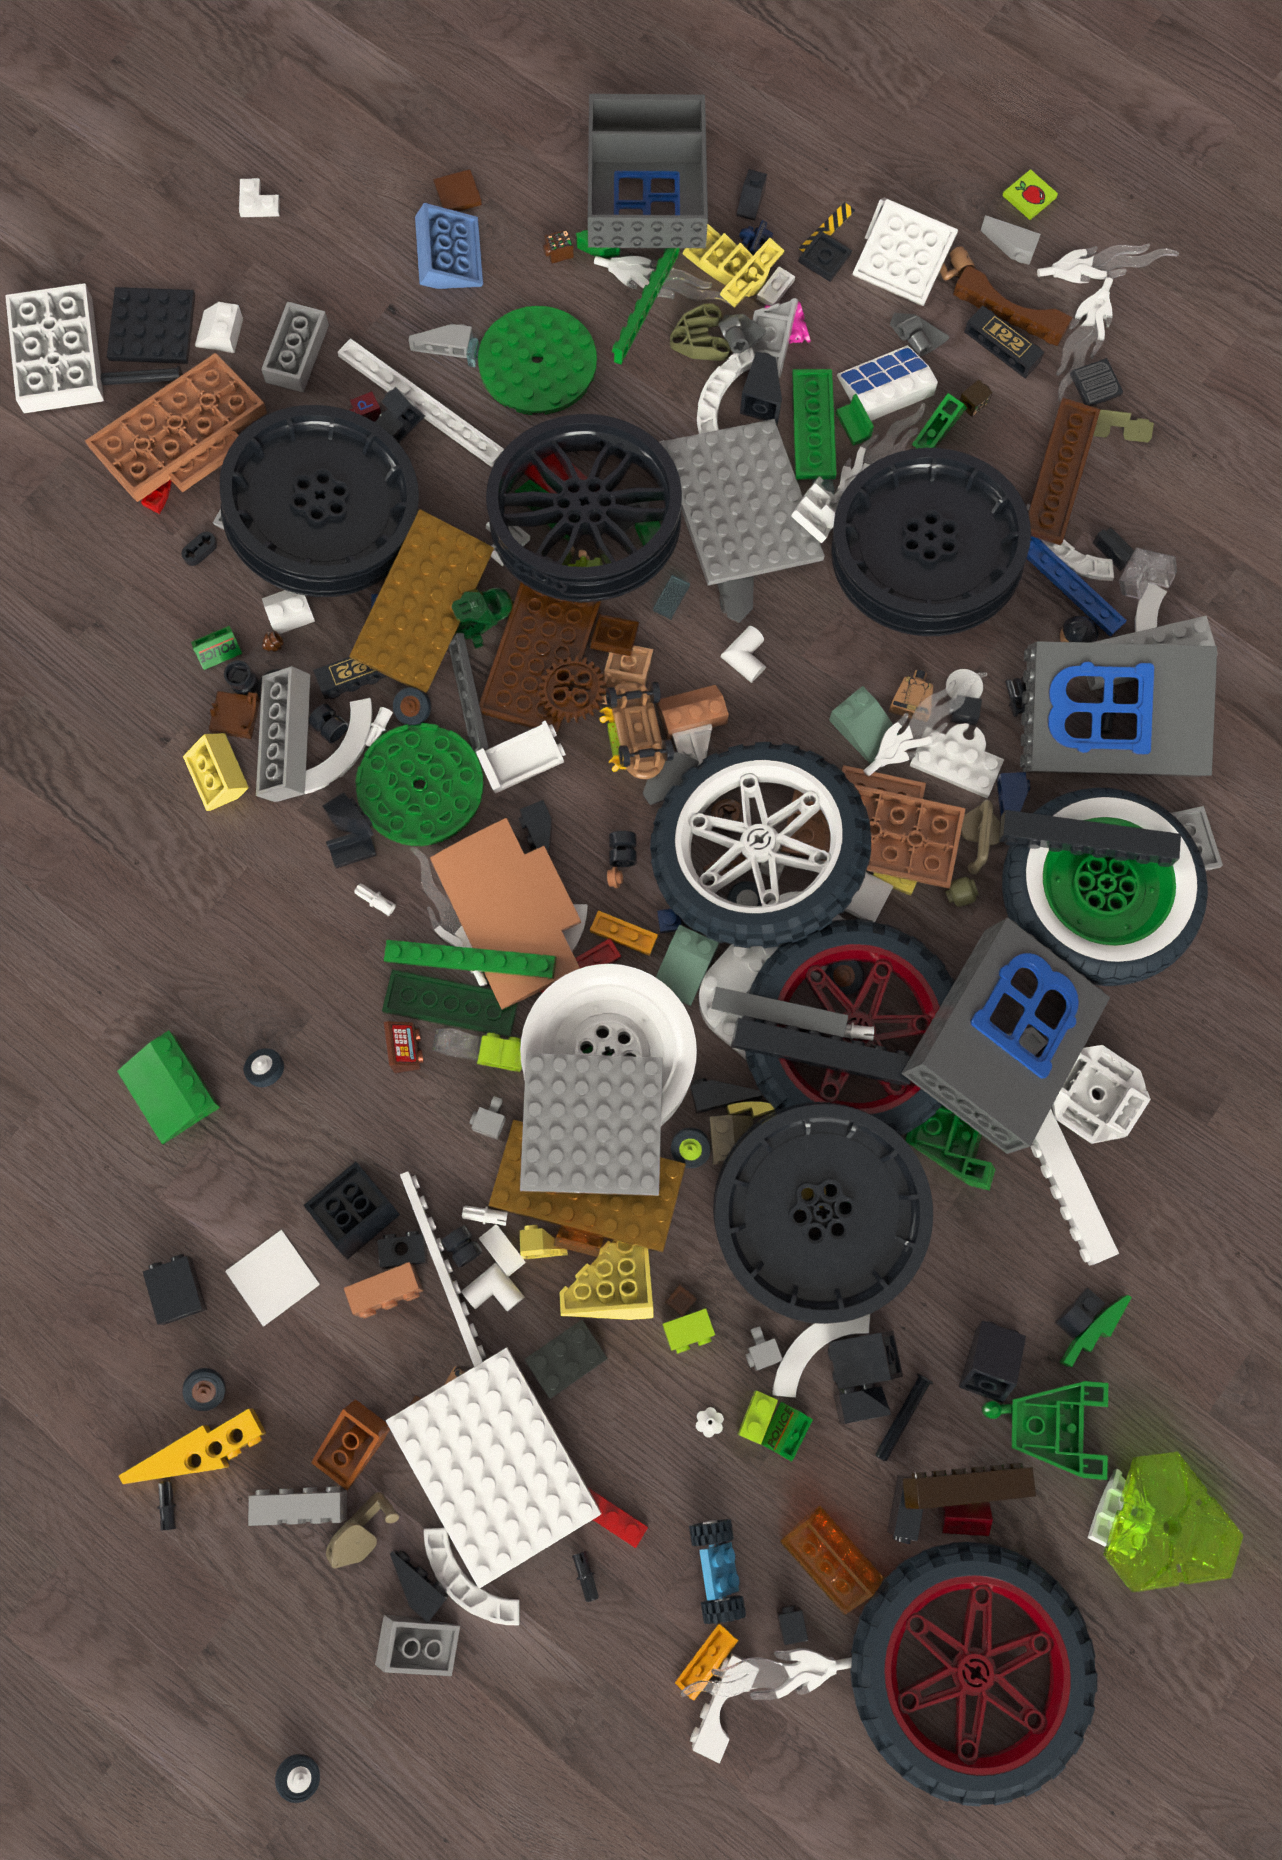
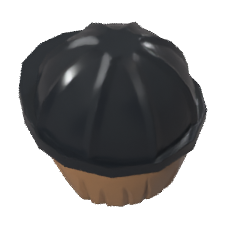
M1086 616L1068 618L1061 629L1060 641L1095 642L1099 636L1098 628Z

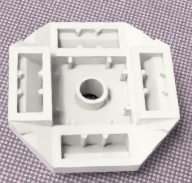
M1100 1045L1082 1049L1052 1105V1109L1057 1121L1093 1144L1128 1136L1151 1099L1148 1091H1146L1141 1071L1105 1046ZM1092 1090L1099 1092L1100 1100L1093 1098Z

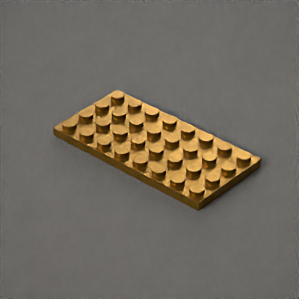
M419 509L349 657L409 687L418 688L427 693L460 623L456 619L451 606L454 601L462 597L465 591L476 589L494 547Z
M513 1120L489 1207L651 1250L664 1251L686 1166L685 1163L660 1157L659 1196L520 1191L523 1122Z

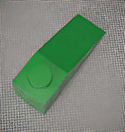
M947 393L912 445L916 448H936L957 423L967 407Z

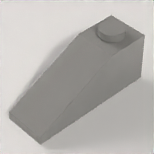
M986 215L981 227V232L1007 256L1020 263L1030 264L1041 234Z
M450 324L409 336L411 351L468 359L470 357L473 341L471 326Z

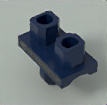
M764 220L760 222L759 227L755 228L754 231L752 226H748V229H742L739 234L744 246H747L749 243L747 250L753 256L762 247L759 242L765 243L769 238L772 239L773 233L765 228L767 222Z

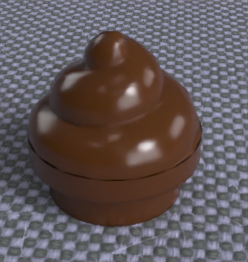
M277 631L267 632L263 638L262 649L273 652L279 651L281 646L284 645L283 638Z

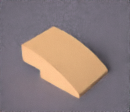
M634 645L631 657L609 653L604 670V681H606L607 687H615L626 681L637 682L646 686L653 649ZM606 695L602 696L605 702L601 704L607 705Z

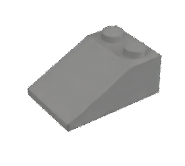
M384 1615L375 1665L383 1672L452 1676L460 1626L432 1620L427 1623L424 1619L407 1616Z

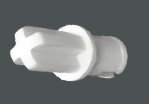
M380 707L376 719L370 724L371 729L364 742L367 747H370L381 737L383 732H386L385 728L393 714L392 711Z
M359 884L354 891L355 894L368 901L370 907L374 906L387 916H390L396 907V904L384 898L381 892L375 893L363 884Z
M854 1023L852 1025L847 1024L844 1037L850 1038V1040L855 1038L873 1041L874 1026L854 1025Z
M464 1206L462 1218L481 1221L483 1224L486 1222L505 1226L508 1211L488 1209V1206L485 1208Z

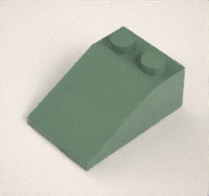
M864 686L831 712L829 719L869 764L875 761L874 758L879 751L881 740L886 731L893 725L878 701Z
M679 925L656 978L669 987L682 1003L691 1006L715 956L719 942Z

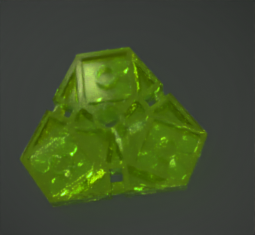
M1178 1451L1133 1457L1120 1501L1124 1504L1122 1510L1116 1511L1103 1553L1104 1557L1131 1592L1179 1586L1181 1582L1193 1584L1232 1577L1244 1535L1228 1517L1227 1513L1224 1512L1216 1499L1207 1494L1205 1485L1202 1484L1201 1480L1191 1470ZM1198 1499L1203 1502L1200 1506L1196 1504ZM1133 1507L1138 1509L1136 1516L1131 1515ZM1166 1521L1169 1524V1531L1167 1534L1164 1531V1523ZM1178 1564H1180V1566H1181V1571H1182V1572H1179V1573H1178V1571H1177V1565H1178Z

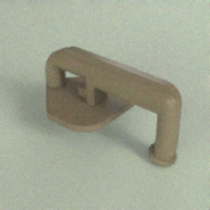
M985 800L980 806L965 814L963 818L961 835L966 840L979 843L977 859L968 865V871L971 874H977L987 862L989 845L994 846L1000 842V821L993 814V803L990 800Z
M377 1492L372 1495L332 1537L326 1549V1557L333 1568L361 1562L375 1548L377 1543L376 1537L363 1526L380 1508L386 1516L385 1521L387 1523H394L399 1519L398 1513H396L394 1507L383 1493Z

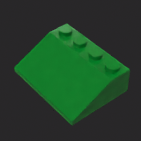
M169 1030L148 1043L117 1071L162 1144H165L220 1108L179 1040Z

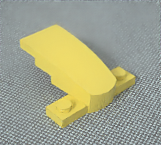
M707 224L706 248H685L683 251V255L700 269L726 285L720 295L733 307H736L745 296L751 297L760 292L766 283L770 268L784 253V250L769 238L753 256L741 243L737 246L725 233L721 236L709 224Z

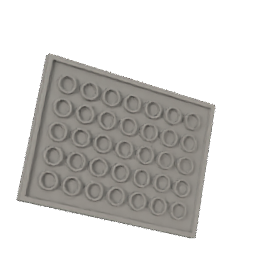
M774 419L660 442L674 461L680 476L682 488L681 510L707 585L823 561L825 556L819 540L791 516L803 496Z

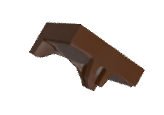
M217 691L215 703L211 704L213 709H210L212 716L209 725L210 733H225L227 736L252 739L260 705L257 693L248 692V695Z

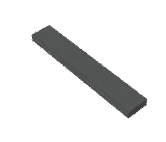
M457 633L449 644V651L469 743L476 754V751L483 748L486 751L489 747L464 633Z
M716 987L711 1008L712 1010L749 1016L762 1021H771L785 1026H794L799 1029L816 1031L844 1038L848 1015L720 987Z

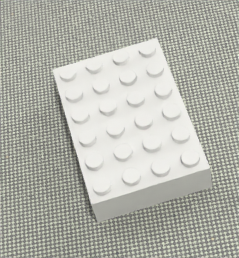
M86 284L5 295L16 401L22 411L29 413L104 401L93 301Z

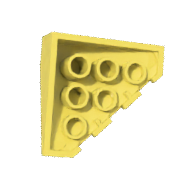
M613 1240L612 1243L607 1241L597 1252V1259L591 1265L587 1263L575 1275L577 1280L569 1288L565 1286L560 1291L561 1316L628 1320L653 1318L648 1248Z

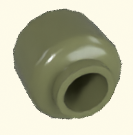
M968 877L951 881L949 890L945 891L949 903L954 902L957 907L974 903L976 896L979 895L974 879L970 880Z

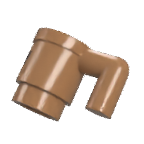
M960 246L953 249L950 253L954 269L948 271L945 263H943L940 273L944 280H949L955 276L961 277L967 265L974 269L975 265L964 247Z

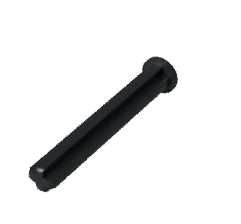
M177 366V368L107 372L101 373V382L103 385L174 381L182 376V370L180 366Z
M917 1373L918 1379L875 1454L882 1461L886 1462L927 1388L930 1384L933 1385L931 1380Z

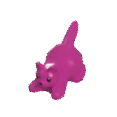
M799 301L789 344L793 342L803 343L804 339L808 343L811 342L806 322L803 321L805 316Z

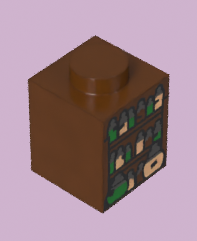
M567 229L545 236L543 251L546 257L549 256L551 264L574 258L573 244Z

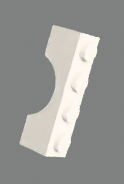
M732 1652L729 1657L724 1659L719 1669L722 1671L719 1681H714L710 1690V1694L713 1695L709 1704L705 1703L701 1711L700 1718L703 1719L699 1728L695 1727L691 1735L690 1741L693 1742V1751L720 1763L729 1742L728 1734L720 1724L721 1707L732 1694L750 1691L759 1669L757 1664Z

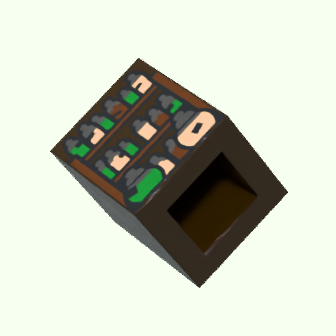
M978 379L961 394L959 401L967 407L965 411L973 417L989 403L993 392L988 385L983 384Z

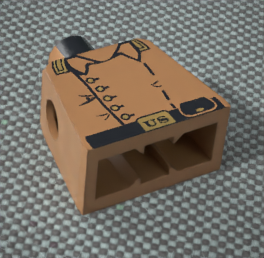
M915 670L913 678L904 677L888 712L927 723L931 713L933 684L925 682L926 672Z

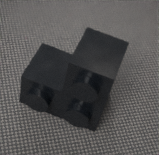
M395 387L393 390L388 391L385 398L381 401L388 409L379 415L375 423L385 429L400 443L425 415L409 397Z

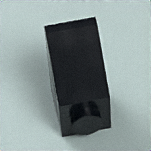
M748 170L737 216L755 221L766 189V173Z

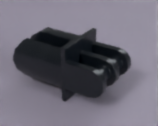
M1023 677L1021 680L1020 678H1014L1013 682L1011 679L1005 681L1011 701L1009 707L1011 706L1014 717L1025 713L1022 695L1026 691V683L1023 682Z

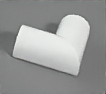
M748 626L721 654L722 659L751 683L766 668L762 662L752 655L764 641L762 634L755 627Z
M497 1262L461 1291L474 1309H477L494 1295L508 1312L525 1298Z

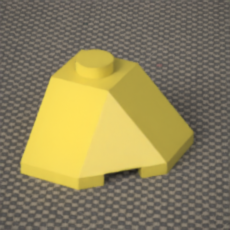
M538 1225L524 1226L525 1230H520V1254L522 1259L568 1255L567 1248L543 1228L538 1229Z

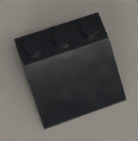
M356 1161L303 1205L336 1249L347 1260L400 1216V1213Z

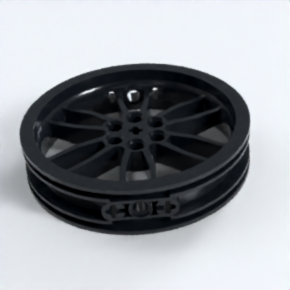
M575 414L557 417L537 424L520 434L503 450L496 460L488 479L486 504L493 545L500 560L512 575L523 584L552 598L573 602H595L630 593L650 581L662 570L671 558L680 535L682 488L674 461L666 449L653 436L643 429L618 418L597 414ZM575 451L600 452L586 480L579 479L571 460L565 453ZM554 454L567 472L569 479L566 481L560 479L548 469L541 459ZM610 455L621 459L622 461L619 466L604 480L599 478L600 472ZM632 463L645 470L660 487L630 488L613 491L622 481ZM534 465L545 482L557 494L533 491L510 493L515 483L525 474V471ZM663 500L665 508H635L626 506L633 503ZM506 506L544 508L533 512L505 514ZM613 521L634 523L662 521V524L653 538L637 551L625 532ZM557 523L546 535L536 553L525 549L519 544L508 528L509 526L535 527ZM604 533L609 535L623 547L629 556L615 561L603 543L601 535ZM566 534L571 536L559 561L555 562L546 556L551 548ZM586 534L591 536L600 557L606 563L605 565L592 567L567 566L575 554L581 536Z

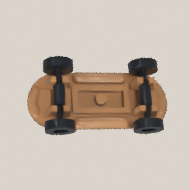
M631 681L606 688V701L608 708L612 709L620 744L618 749L620 764L631 775L639 779L655 777L663 769L665 761H672L674 758L671 740L662 741L653 704L659 703L661 698L660 687L657 681L649 683V690L642 684Z

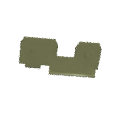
M1100 410L1093 436L1107 437L1110 434V427L1117 426L1124 427L1123 436L1125 440L1148 443L1152 439L1154 423L1149 422V419L1137 418V421L1130 420L1131 413Z

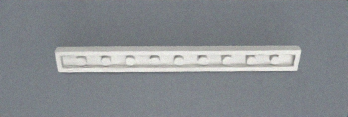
M351 338L338 351V356L387 392L397 387L425 415L424 419L489 466H494L504 450L501 446Z
M407 1171L400 1174L475 1367L482 1363L483 1359L487 1358L482 1345H477L475 1337L478 1336L474 1324L469 1325L466 1317L470 1314L465 1302L461 1303L458 1296L461 1293L457 1280L452 1281L450 1273L453 1272L449 1259L444 1260L441 1253L445 1249L441 1239H436L433 1231L437 1228L433 1218L427 1217L425 1209H428V1205L424 1196L420 1197L417 1191L420 1188L416 1175L412 1176Z

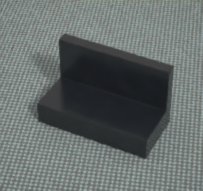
M1111 527L1106 531L1104 529L1101 530L1093 541V544L1108 559L1113 560V564L1120 571L1139 556Z
M352 833L326 841L335 868L377 856L371 836Z

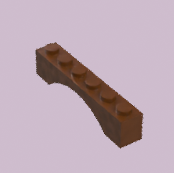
M968 265L956 283L953 293L959 299L965 300L979 309L984 306L988 310L993 311L997 317L1009 322L1011 325L1017 326L1055 346L1059 345L1073 318L1057 309L1036 310L1021 307L1010 302L992 287L984 273Z

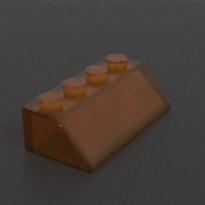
M820 1505L807 1514L780 1540L783 1546L843 1615H846L872 1597L884 1580V1577Z

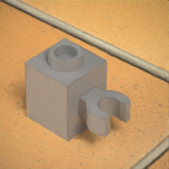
M494 1096L489 1110L479 1107L478 1112H473L470 1124H472L474 1132L497 1140L499 1139L506 1121L505 1116L498 1114L503 1103L501 1098Z
M760 1326L750 1330L756 1346L748 1348L749 1353L745 1354L750 1368L754 1367L755 1371L783 1361L775 1338L765 1342Z

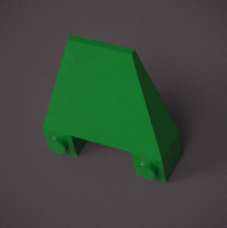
M941 1105L936 1113L926 1122L907 1133L905 1141L967 1185L990 1191L995 1168L991 1162L975 1159L982 1134L945 1106Z
M1083 1381L1013 1399L1012 1448L1079 1477L1107 1480L1108 1456L1083 1453L1084 1406L1108 1407V1383Z

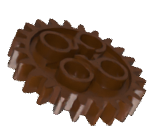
M568 656L565 663L562 659H559L560 665L558 666L552 663L553 670L546 668L548 676H541L544 683H539L541 689L539 695L542 697L540 699L542 705H545V710L547 712L550 711L552 717L558 714L559 721L566 717L567 723L571 721V718H574L577 723L580 716L586 720L587 713L594 716L593 709L600 710L598 703L605 702L602 696L606 695L604 688L607 687V684L604 681V674H600V667L595 668L593 661L588 664L587 658H584L580 662L578 656L572 661L570 656ZM564 676L569 677L565 681H560V679ZM582 679H589L586 683H581ZM559 696H565L563 700H557ZM579 698H586L583 702H577Z

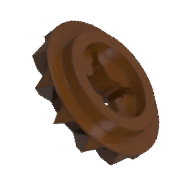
M723 799L717 802L711 810L712 817L723 819L725 810L728 814L733 813L731 815L732 821L743 823V808L736 800Z

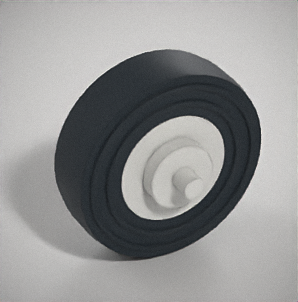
M263 1048L257 1050L245 1061L244 1075L256 1087L270 1086L283 1074V1059L273 1049Z
M295 1754L286 1758L279 1765L275 1775L277 1792L283 1799L291 1803H301L308 1800L316 1792L320 1782L318 1765L312 1758L304 1754Z

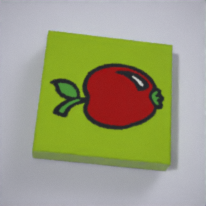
M1031 169L1003 193V197L1029 220L1054 201L1058 195L1054 189Z

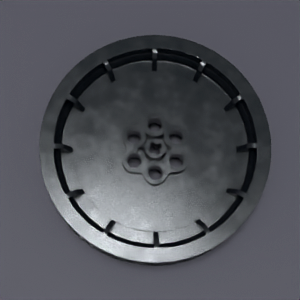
M326 405L293 406L272 412L248 426L232 443L225 456L220 473L219 488L222 524L234 552L251 571L263 580L278 588L300 595L313 597L343 596L359 592L380 582L388 576L417 515L419 503L418 482L412 463L404 449L394 437L375 422L360 414L338 407Z
M916 448L900 451L881 458L866 467L851 481L842 494L835 512L831 556L834 573L842 591L850 602L868 618L884 627L917 636H944L960 633L992 618L1008 603L1020 583L1030 548V519L1025 503L1013 484L1001 472L983 460L963 452L943 448Z
M807 1102L791 1105L765 1116L752 1125L737 1140L725 1158L717 1178L713 1200V1216L716 1235L724 1258L736 1279L749 1294L769 1309L788 1318L809 1323L830 1324L851 1321L871 1314L888 1304L905 1289L919 1270L928 1250L933 1227V1201L929 1182L919 1159L908 1143L890 1126L864 1111L847 1105L831 1102ZM830 1183L834 1184V1193L832 1195L824 1194V1187ZM805 1188L813 1190V1194L809 1199L801 1197V1192ZM848 1201L850 1203L849 1210L845 1213L840 1212V1203ZM819 1206L827 1209V1212H824V1216L816 1213V1210H820ZM799 1209L804 1210V1219L801 1221L794 1220V1212ZM835 1223L842 1224V1231L839 1234L831 1232V1227ZM813 1227L820 1229V1234L817 1238H810L808 1235L809 1230Z

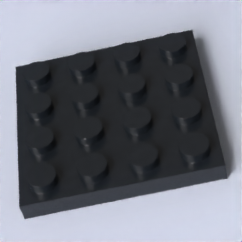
M115 287L107 349L108 361L188 364L195 303L194 290Z

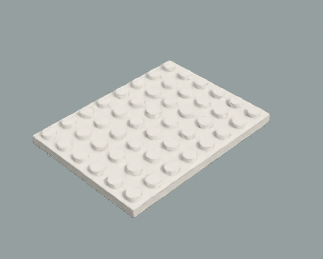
M508 1347L386 1420L478 1588L493 1581L602 1513Z

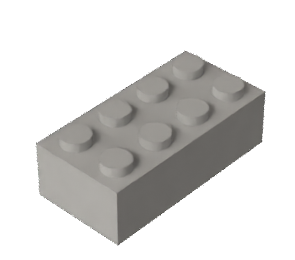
M287 302L261 369L266 383L304 393L329 326L325 311Z

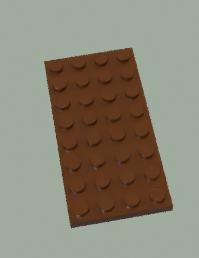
M521 582L479 703L481 714L532 729L542 725V722L546 720L548 726L552 724L558 736L563 719L559 721L558 714L552 717L550 711L547 712L544 708L545 705H542L540 700L542 697L539 695V691H541L539 683L544 682L541 676H548L546 668L553 670L552 663H555L557 666L560 665L559 659H562L565 663L568 656H570L572 661L578 656L580 662H582L602 601L573 602L560 600L541 594ZM564 676L560 679V681H565L569 677ZM559 696L557 700L561 701L565 696Z

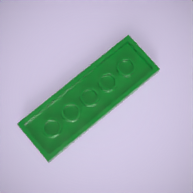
M792 369L796 479H817L820 476L822 479H836L832 369Z

